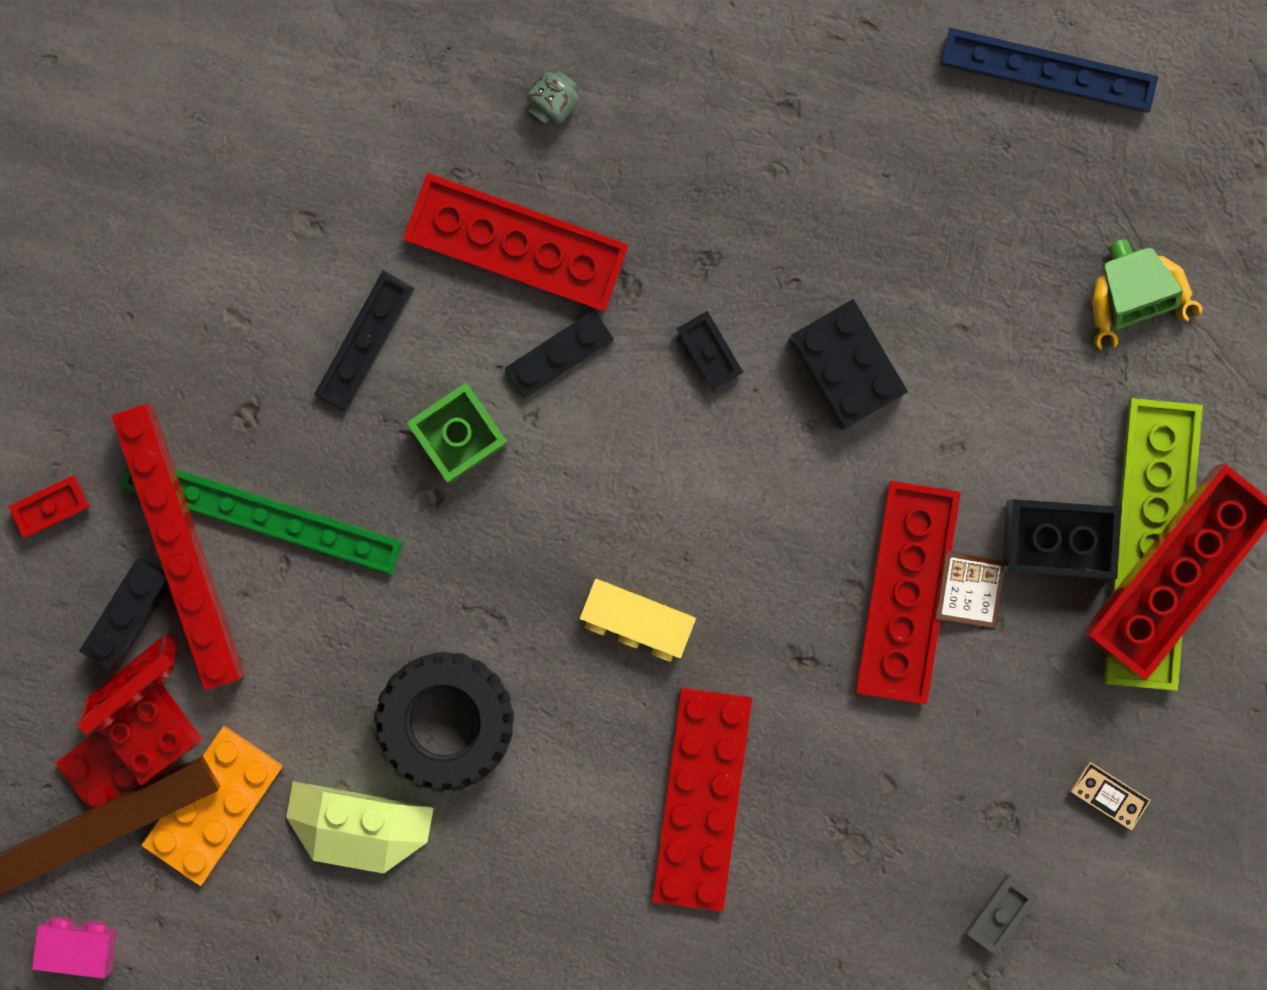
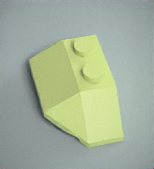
M293 781L286 818L313 861L384 874L428 842L434 807Z

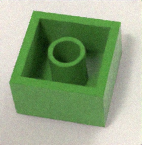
M467 382L407 422L420 444L449 484L509 444Z

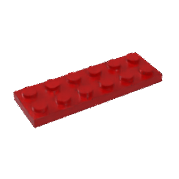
M428 172L403 240L407 243L604 313L606 312L629 248L627 243Z
M889 481L855 693L927 705L941 619H936L946 552H952L961 492Z
M681 687L652 902L724 912L752 697Z

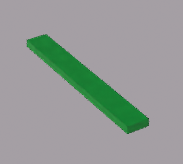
M127 464L119 489L137 494ZM175 469L188 509L191 512L391 576L394 573L404 541Z

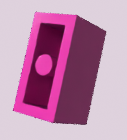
M54 916L50 917L49 921H45L38 926L32 970L103 979L112 973L117 930L108 929L107 923L86 921L85 926L71 924V918Z

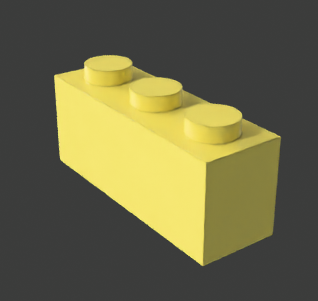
M595 578L580 619L586 621L584 628L603 636L606 630L619 634L618 642L638 649L639 643L645 644L653 648L651 655L671 662L673 656L681 659L696 617Z

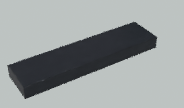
M384 270L381 272L314 393L315 396L347 413L415 288Z

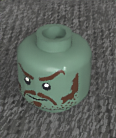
M556 70L554 73L543 72L526 94L527 101L532 106L528 112L544 125L549 120L553 123L561 124L579 102V96L576 92L579 87L559 70Z

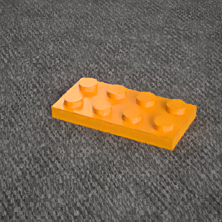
M227 726L222 727L203 755L220 784L219 791L160 818L141 845L199 886L204 884L284 767Z

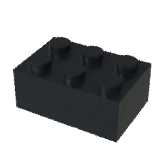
M854 299L789 337L790 343L842 431L908 392Z
M1018 499L1007 500L1002 571L1117 579L1122 507Z

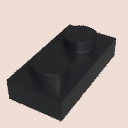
M708 310L676 329L712 391L743 374V370Z

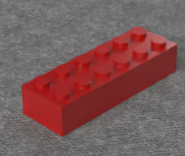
M1227 464L1215 465L1081 634L1136 679L1147 681L1266 532L1267 496Z

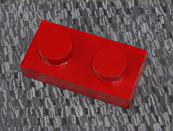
M76 475L63 479L8 506L22 537L25 539L91 508Z

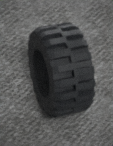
M436 652L412 660L394 673L387 681L386 687L381 691L377 700L379 702L377 710L374 712V722L376 723L377 730L374 734L376 743H380L382 748V757L386 763L389 762L395 768L394 773L401 779L405 777L412 782L411 785L420 789L426 787L434 792H443L444 790L457 791L483 780L499 764L512 739L514 709L511 706L509 692L504 688L500 677L486 667L485 663L462 653ZM449 687L463 692L471 699L478 713L479 724L475 738L468 747L455 754L438 755L426 750L416 740L411 728V714L416 702L423 694L435 688Z

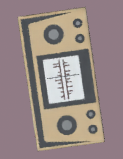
M1087 761L1069 790L1131 831L1151 801Z

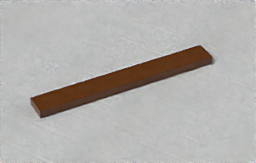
M201 756L0 852V895L219 791V782L204 757Z

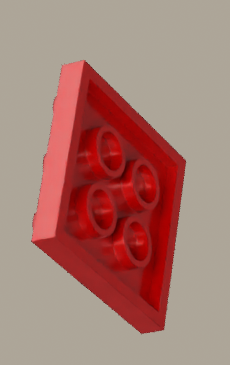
M167 631L85 698L77 726L86 735L94 729L98 732L104 730L114 721L116 717L113 714L123 705L127 709L132 707L144 696L142 691L152 681L155 685L160 684L173 672L171 667L175 663L174 658L178 643L173 635Z

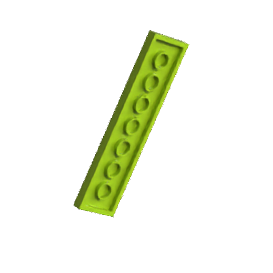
M1131 398L1128 401L1119 507H1122L1118 576L1117 579L1112 581L1111 595L1196 489L1203 405ZM1182 637L1147 681L1136 679L1106 654L1103 683L1178 691Z

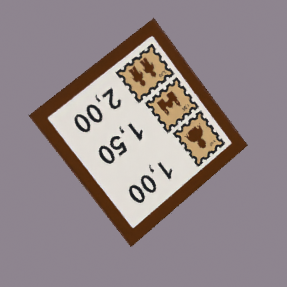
M947 551L936 619L996 628L1005 573L1002 571L1003 561Z

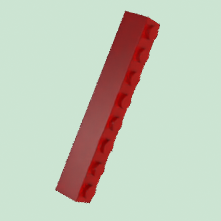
M143 404L113 414L111 418L204 690L206 691L239 680L245 675L154 405Z

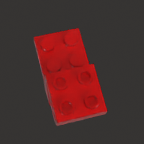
M162 683L150 686L143 692L144 696L136 704L128 709L124 706L115 713L114 716L116 718L104 730L94 732L55 762L89 810L153 780L203 740Z

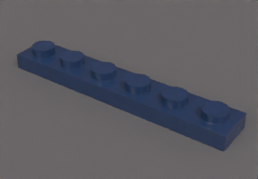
M949 28L940 63L942 66L1144 113L1151 111L1158 76L954 28Z

